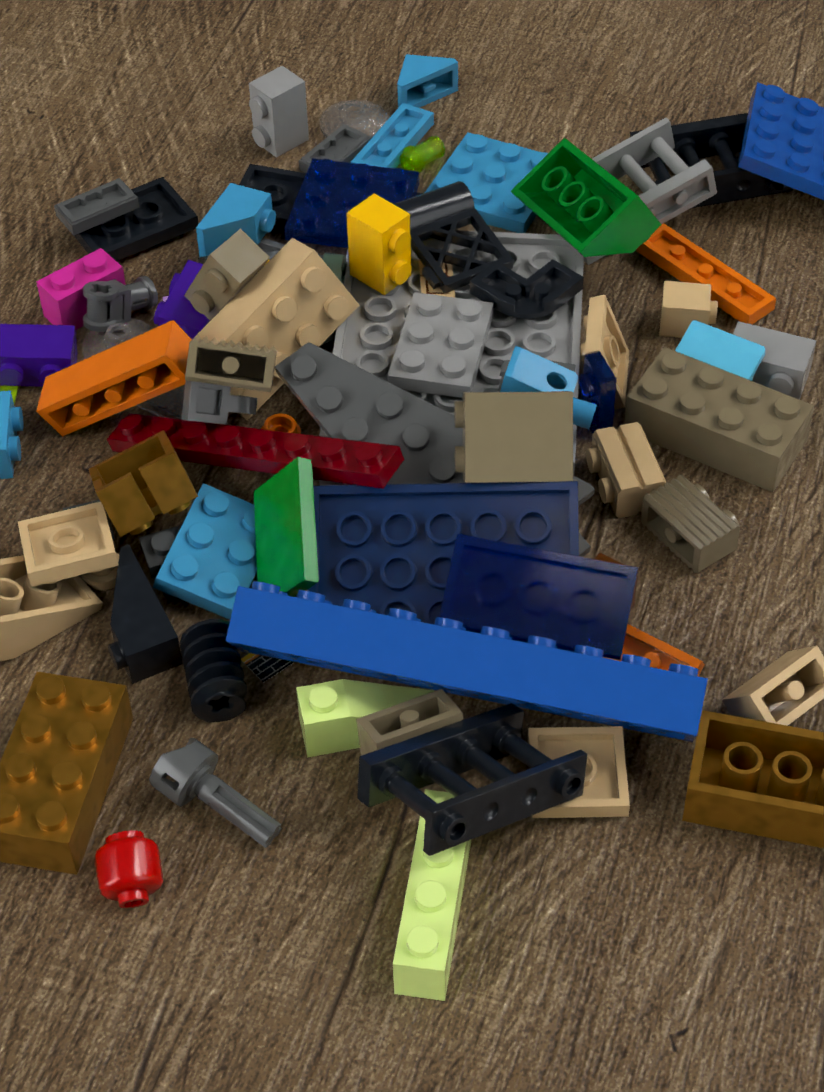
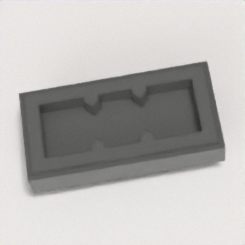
M343 124L299 160V170L308 174L335 178L351 165V161L372 137Z
M120 178L54 205L56 216L73 236L140 208L138 197Z

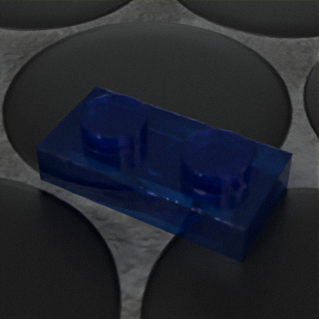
M600 351L585 355L584 372L579 376L582 400L597 405L589 428L591 433H594L597 429L613 427L617 378Z

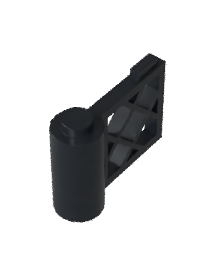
M458 181L394 203L397 207L410 213L411 248L425 266L422 268V274L433 289L440 287L445 294L469 285L470 280L496 261L509 269H513L514 259L475 209L471 192L463 182ZM471 224L478 234L476 238L455 232L457 229ZM432 238L444 241L445 243L442 250L425 246L422 241ZM451 243L471 248L469 257L448 252ZM477 251L494 254L498 260L488 263L476 260L475 256ZM443 263L464 268V271L447 277L442 270Z

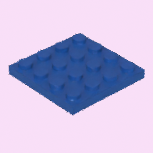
M757 82L751 96L738 167L824 200V108L818 106L815 101L809 98H797L785 93L778 86H766Z

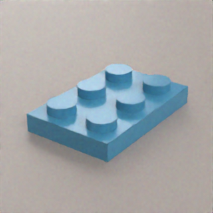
M203 483L197 494L198 497L195 498L156 576L153 588L230 620L237 587L250 588L257 574L254 504Z

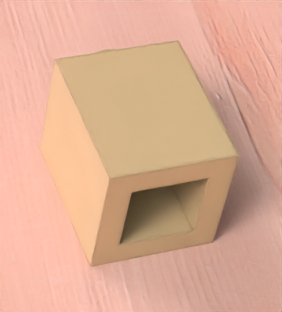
M664 281L659 336L682 338L693 320L707 325L716 324L718 301L711 300V284Z

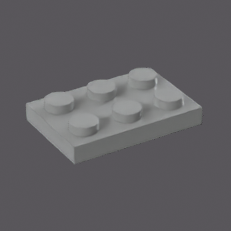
M414 292L388 373V382L403 390L463 398V392H472L493 318L494 303Z

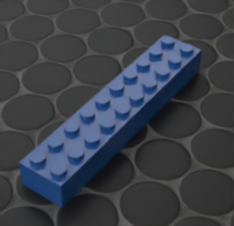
M253 581L252 588L237 587L226 642L242 652L435 691L443 689L445 693L505 705L513 703L519 708L609 726H622L624 729L693 742L698 734L708 678L698 677L699 669L695 667L671 663L667 671L650 667L651 660L645 657L623 654L622 660L617 661L603 658L604 651L584 645H575L574 652L557 649V641L539 636H528V641L525 643L512 640L509 637V631L482 626L481 634L466 631V628H463L462 622L448 618L436 617L435 623L429 624L421 622L417 618L416 613L402 609L389 608L388 615L376 613L377 611L372 610L371 605L365 602L344 599L343 605L338 606L325 600V595L304 590H298L297 597H292L280 591L279 586L259 581Z

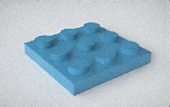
M467 132L424 193L461 181L470 190L475 209L488 225L516 233H525L536 217V214L511 193V190L548 153L538 152L516 144L505 143L483 135Z

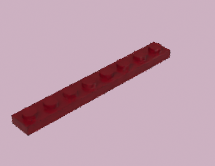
M132 413L123 418L118 427L107 438L112 451L120 453L164 430L180 461L276 474L294 459L301 457L311 460L313 479L384 489L405 460L400 446Z

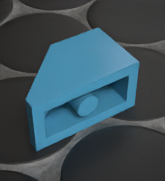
M230 183L196 227L200 258L207 259L215 249L240 228L258 245L265 234L271 232L275 225L276 213L272 210L271 193Z

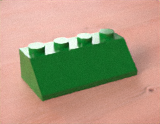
M565 137L511 190V193L584 257L633 253L662 225L637 194Z

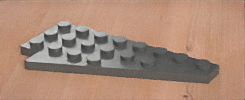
M310 342L275 366L278 376L329 438L400 446L405 460L387 484L465 483L463 481V473H455V446H463V428H455L453 414ZM573 475V481H578L579 507L594 495L595 489L591 484ZM579 533L580 560L590 552L591 546Z

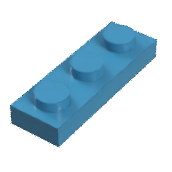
M402 103L351 161V173L384 183L434 125V112Z

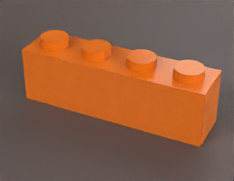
M172 320L46 376L36 412L63 437L185 385L189 343L192 339Z

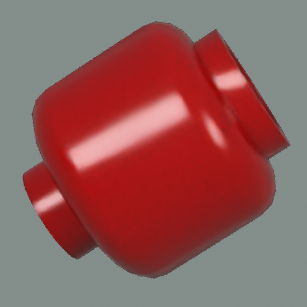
M129 830L109 835L105 838V844L96 851L95 865L99 892L106 899L118 901L120 908L143 906L149 902L148 896L161 888L163 873L159 847L152 839L145 838L142 831Z

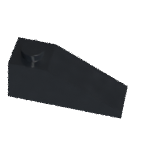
M127 544L120 547L110 623L114 643L108 645V650L116 669L125 668L132 684L180 666L183 662L178 636L130 545Z

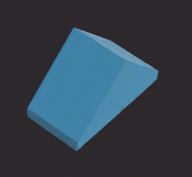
M406 54L397 82L398 108L402 103L420 108L458 91V61L454 58Z

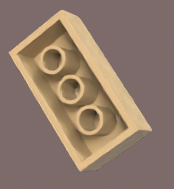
M291 238L197 335L201 340L206 336L210 341L214 338L218 342L224 339L226 343L232 340L235 345L241 342L244 346L249 342L252 347L256 344L260 348L266 345L268 349L274 346L277 350L276 366L308 342L320 347L360 305L314 249ZM275 370L271 392L231 387L230 394L257 398V411L284 382ZM237 413L245 420H248L253 415Z

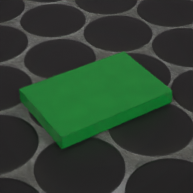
M297 457L254 490L257 581L279 586L280 591L292 597H297L298 590L306 591L319 582L312 463L310 459Z

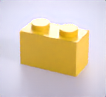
M374 193L346 213L349 270L351 276L385 296L395 287L406 282L411 276L410 213Z

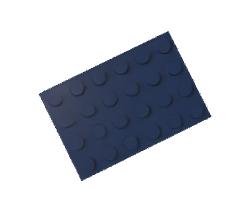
M578 481L387 484L384 489L360 485L313 486L319 582L309 588L308 591L325 595V600L338 606L343 605L344 599L370 604L371 609L377 611L376 613L388 615L389 608H396L416 613L417 618L424 623L434 624L435 618L441 617L462 622L463 628L470 632L481 634L482 626L509 631V637L512 640L525 643L528 641V636H539L557 641V649L574 652L575 645H580Z

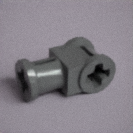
M141 276L133 283L127 285L122 284L116 279L94 281L83 286V295L87 298V314L83 316V326L97 332L111 331L118 324L131 321V311L138 309L152 310L158 303V292L153 281L147 276Z

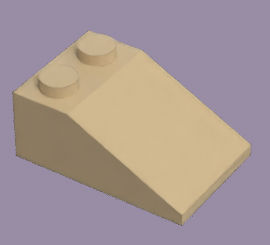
M24 555L0 559V661L17 658L101 610L103 602L80 576L63 579L53 584L31 587Z

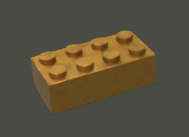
M36 672L0 761V862L74 875L78 874L133 721L126 685Z
M702 710L682 821L824 848V732Z

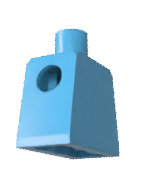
M515 346L500 392L572 391L574 393L578 375L572 370L526 349ZM573 397V425L589 429L597 405Z

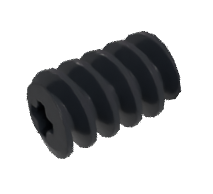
M208 619L192 625L182 634L179 642L186 681L188 683L189 697L191 698L192 712L197 718L206 722L228 721L246 710L244 698L247 694V685L243 681L244 671L241 667V656L238 653L239 649L226 642L230 622L223 619Z

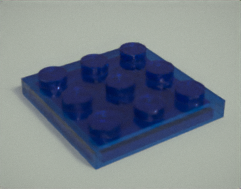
M312 158L284 228L285 240L294 238L304 243L348 248L346 213L374 193L392 204L415 197L420 184L419 172L401 168H386Z

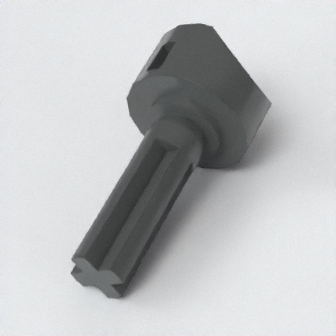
M190 738L185 747L163 753L152 769L149 782L156 790L179 807L186 805L197 796L201 801L265 848L280 833L282 828L278 821L216 775H213L218 763V755L197 739ZM169 775L171 778L175 780V782H172L171 780L165 777Z

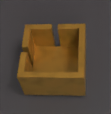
M164 430L88 469L95 492L120 537L127 533L135 535L145 531L153 524L152 520L155 519L156 515L160 513L164 515L167 512L170 515L177 514L188 508L192 503L191 500L198 497L184 466Z

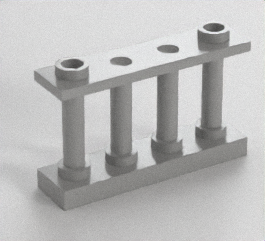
M667 117L592 158V160L616 179L628 175L643 192L639 195L640 199L661 224L717 194L713 167L705 159L688 167L673 150L675 148L671 123ZM660 157L675 176L656 185L641 166ZM606 255L584 257V261L587 265H590Z

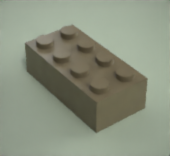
M664 347L627 395L624 424L638 422L641 424L649 442L774 492L808 440L814 405Z

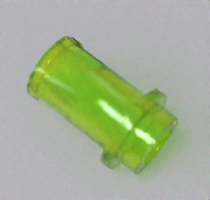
M431 136L416 146L410 145L405 147L399 158L400 164L408 173H420L424 170L425 165L444 156L445 146L439 137Z

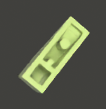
M347 679L296 687L299 720L307 758L360 748L356 719L435 690Z

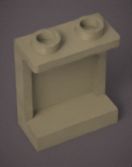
M572 391L463 392V401H455V428H463V446H455V473H463V481L465 483L573 481Z

